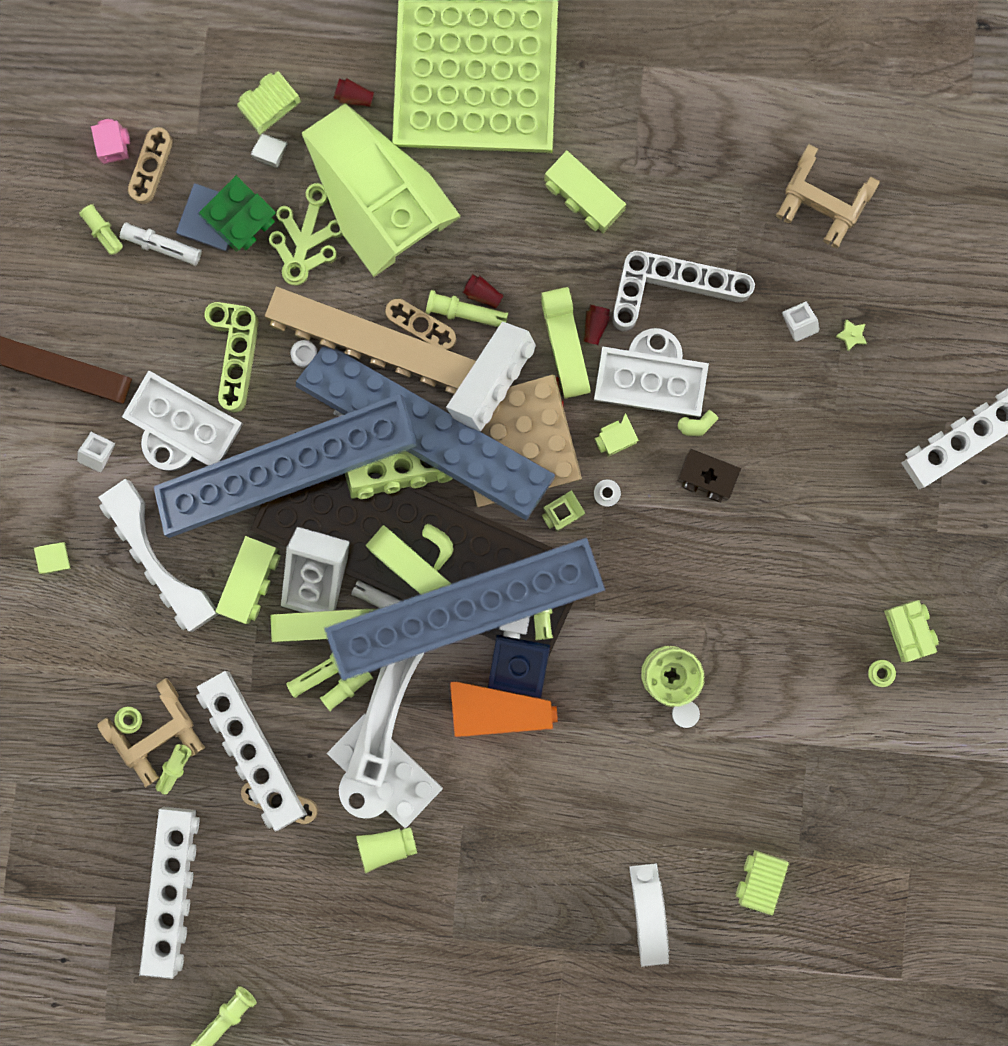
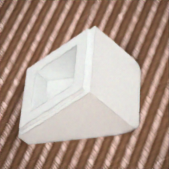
M262 134L252 150L251 156L254 160L278 168L287 143Z
M807 302L782 312L795 341L819 332L818 319Z
M91 432L78 450L77 461L91 469L102 472L115 443Z

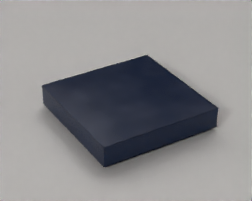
M497 634L488 688L541 699L551 645Z

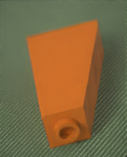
M458 681L450 682L455 737L553 729V723L558 722L557 707L551 706L550 700Z

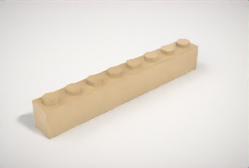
M277 286L265 314V318L270 321L269 326L277 330L285 331V328L296 331L294 335L308 341L311 337L318 339L321 346L335 350V347L346 350L344 354L355 359H360L361 356L371 359L370 364L385 369L386 365L396 369V374L406 378H410L411 375L421 378V383L430 387H435L436 384L446 387L445 392L452 395L456 393L476 362L470 358Z

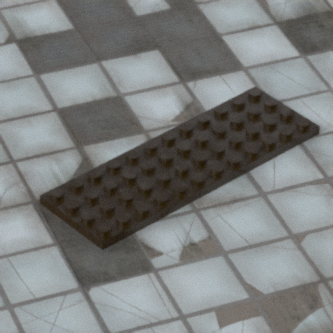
M375 472L368 475L373 479L382 477L379 473ZM345 473L263 503L250 529L288 547L297 527L349 541L344 573L404 600L421 594L366 547V544L383 525L432 568H434L439 557L440 548L433 541L424 537L422 532L426 524H431L440 531H443L452 541L454 550L449 559L437 572L451 584L554 549L421 488H412L410 486L401 488L398 492L391 494L381 492L367 499H359L358 497L351 499ZM574 601L552 608V614H550L552 639L535 640L534 616L529 617L527 634H520L519 639L551 645L550 656ZM499 627L480 634L496 641L497 634L503 635L504 631L498 630Z

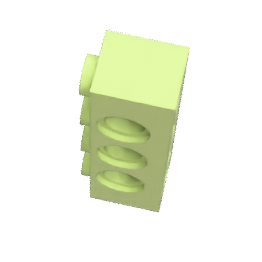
M407 451L345 473L351 499L357 497L359 499H367L381 492L391 494L398 492L401 488L410 486L412 488H420L427 483L435 481L445 483L453 478L435 467H423L422 463L424 461ZM403 467L408 472L401 474L396 472L395 469ZM375 472L379 473L382 477L373 479L368 475Z

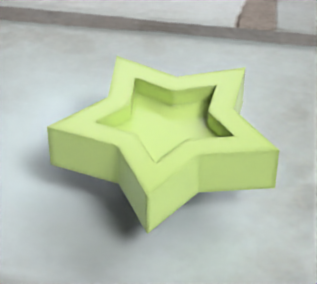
M846 320L844 331L836 336L845 341L848 351L855 344H867L862 334L865 324L855 326Z

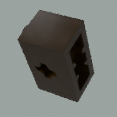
M690 449L677 481L682 483L681 487L694 493H696L697 489L707 493V498L721 503L722 499L726 501L730 499L741 468ZM710 471L712 472L711 477L715 480H711L706 484L704 482L705 478L701 474Z

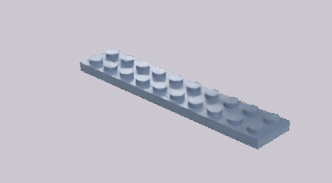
M323 346L296 380L297 388L343 415L401 394L405 400L417 447L406 451L524 520L528 519L555 478V474L484 433L455 420L451 414L336 348L333 350Z
M401 394L395 395L153 486L164 535L171 538L417 447L404 397Z
M587 538L325 627L324 629L341 679L344 681L604 591L605 588Z

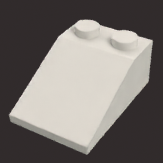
M297 527L287 547L281 606L303 613L335 611L346 568L350 542Z

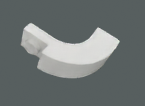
M657 864L630 866L641 967L669 964L666 919Z

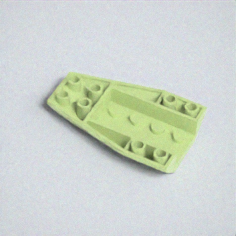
M346 103L302 132L342 235L373 277L394 264L397 255L435 229L440 232L460 218V214L432 176Z

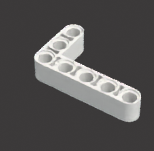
M633 251L627 255L623 266L612 322L621 331H628L634 327L639 314L645 282L735 302L746 301L753 293L755 283L753 278L745 273L643 251ZM639 260L643 264V269L634 271L630 268L629 262ZM659 265H664L669 269V275L661 277L656 273L655 268ZM685 271L693 272L696 277L695 281L686 282L682 278V273ZM712 276L718 277L721 280L722 286L719 288L711 287L708 283V278ZM735 283H744L748 288V292L745 294L738 293L734 287ZM632 285L637 289L638 294L634 297H629L624 293L623 288ZM622 311H627L631 314L632 321L623 323L618 319V314Z

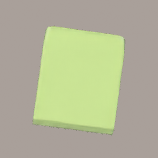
M65 542L34 548L40 574L70 569Z

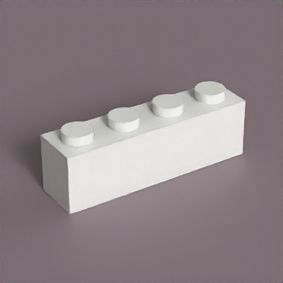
M502 321L446 406L452 418L481 432L485 424L491 420L493 412L500 401L505 398L507 390L513 381L518 378L527 359L534 353L536 344L529 331Z

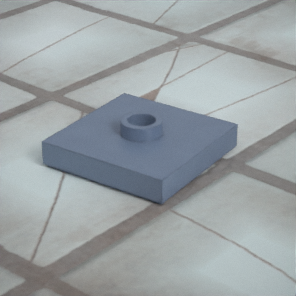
M194 183L176 234L228 252L229 245L198 215L219 192Z

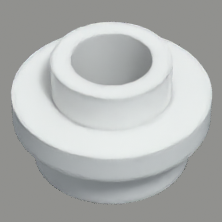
M602 480L595 486L594 498L598 504L609 507L616 504L620 499L621 490L616 482ZM610 488L612 496L605 498L602 494L603 489Z

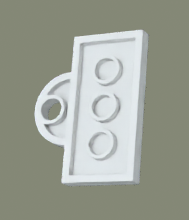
M648 329L634 338L629 351L602 347L594 401L700 418L709 363L682 359L681 345L673 334L663 329ZM653 336H661L664 339L665 346L662 349L656 350L651 347L650 339Z
M151 371L147 372L122 416L145 430L141 443L143 454L149 463L165 471L179 470L189 464L193 457L208 466L222 461L243 425L242 422ZM161 448H167L170 453L169 459L164 463H159L156 460V452Z
M364 714L327 753L346 771L339 785L340 801L344 808L356 817L373 818L386 810L404 828H407L439 794L443 787L392 739L389 763L381 788L345 778L366 714ZM353 793L363 795L365 803L361 808L351 806L349 799Z

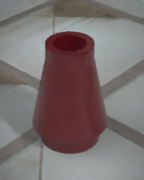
M339 78L333 99L340 101L339 104L346 103L370 107L374 92L348 78L346 80Z
M474 274L470 276L462 293L467 295V299L492 306L495 309L504 296L481 275L477 277Z
M590 304L589 310H586L583 342L599 345L600 339L611 319L609 316L610 309Z

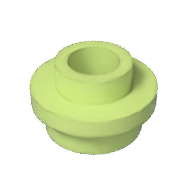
M878 660L869 667L868 677L874 685L887 687L895 680L896 670L890 662ZM880 668L886 671V675L882 679L877 676V671Z
M123 707L116 713L114 723L120 732L132 734L140 728L142 716L133 707ZM130 717L133 723L126 725L123 722V718Z

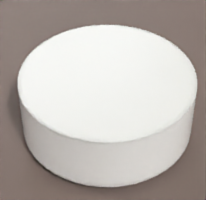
M301 340L293 345L291 358L297 366L306 368L316 356L318 350L312 342Z
M693 702L682 706H674L672 709V718L680 727H692L699 720L700 712L697 705Z

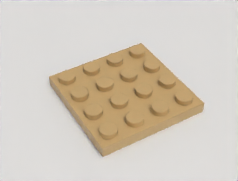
M549 375L509 387L505 398L500 401L493 412L491 420L485 424L481 432L555 474V478L548 489L582 480L555 375ZM474 491L478 508L495 504V502Z

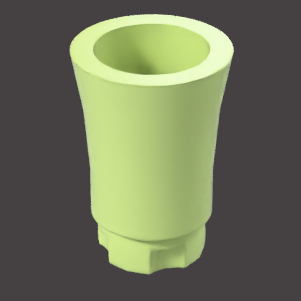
M411 827L401 831L399 828L378 834L356 836L365 873L391 862L405 859L407 855L417 854Z

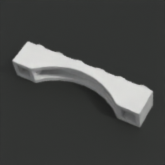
M124 479L98 497L102 502L99 506L108 519L112 517L117 524L114 528L122 541L127 539L132 547L129 550L130 554L137 563H143L147 569L144 572L146 578L153 586L157 584L162 591L159 595L167 608L172 606L177 614L174 618L182 630L187 629L188 632H194L219 615V613L215 612L217 608L205 591L192 588L176 579L156 558L150 546L145 528L144 515L146 503L131 481Z
M424 653L381 667L345 778L381 788L389 763L391 737L398 709L409 680Z

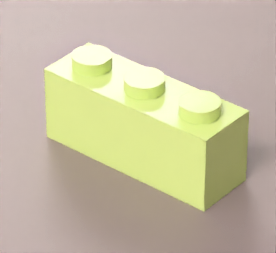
M567 150L545 173V181L547 182L545 186L554 195L559 193L566 199L565 204L574 213L579 211L585 216L586 219L584 221L594 231L599 229L604 233L625 210L626 203Z
M245 536L215 612L244 624H250L251 620L255 621L261 608L260 605H257L260 596H265L271 581L267 579L271 569L275 571L281 557V555L277 554L279 549Z

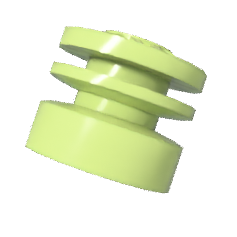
M663 646L653 650L646 657L641 669V679L644 688L659 702L668 706H682L690 703L699 695L704 684V672L701 663L693 654L677 646ZM672 668L673 672L676 673V677H672L668 681L664 673L665 671L670 672Z

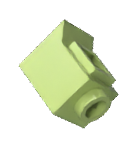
M626 413L621 424L619 421H616L601 428V433L595 438L600 452H606L608 457L639 441Z
M571 490L543 507L545 513L541 516L549 529L554 527L556 531H559L583 517L586 513ZM565 503L571 515L560 521L553 509Z

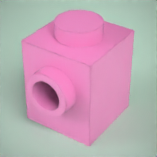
M105 119L99 121L98 125L91 126L97 157L103 164L129 158L126 144H130L127 129L122 128L118 121Z

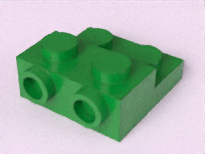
M237 175L198 213L235 252L241 248L246 251L257 240L254 235L260 229L265 232L275 222L272 217L276 214Z

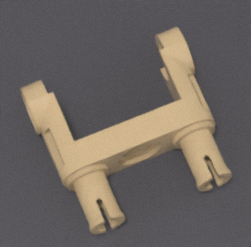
M808 144L797 164L798 168L785 190L786 198L776 216L782 220L786 211H788L784 222L792 223V219L801 203L810 206L834 220L823 241L829 245L833 237L836 236L831 247L839 248L848 228H852L856 224L866 203L870 201L880 181L870 176L862 188L859 189L850 206L804 181L816 160L814 156L818 148Z
M167 678L156 685L161 694L159 697L172 715L173 720L134 746H131L124 733L120 732L109 718L106 717L97 724L103 737L107 742L114 745L127 767L134 768L145 788L160 778L147 760V757H149L147 754L174 736L175 738L179 737L183 745L190 748L192 752L190 757L206 748L192 729L194 726L193 721L178 700L179 695Z

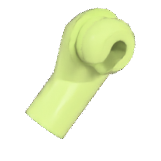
M708 410L700 420H689L688 417L681 418L678 422V429L686 436H702L719 418L711 410Z

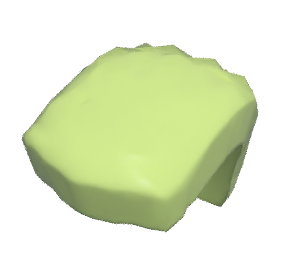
M426 524L422 532L423 536L433 541L440 548L439 557L433 568L438 571L452 555L454 550L453 543L443 531H440L431 524Z

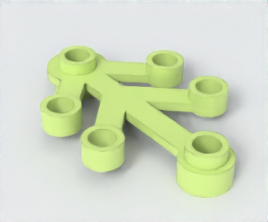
M318 183L310 185L306 190L309 206L301 232L293 219V212L289 207L281 206L276 212L278 220L285 225L297 246L294 258L285 245L286 238L283 233L275 231L269 236L271 246L277 249L285 263L282 268V276L290 285L303 284L307 280L311 269L324 262L332 263L337 258L335 248L326 245L321 249L320 253L305 260L307 250L331 237L338 238L342 236L341 230L338 233L331 231L332 226L338 225L337 220H332L327 227L312 235L320 206H323L328 200L323 185ZM317 192L322 194V198L319 201L313 199V195ZM288 211L290 213L289 217L282 219L280 217L281 212ZM281 236L282 242L274 244V237ZM332 250L333 256L325 258V251ZM295 268L300 269V275L297 277L291 275V271Z

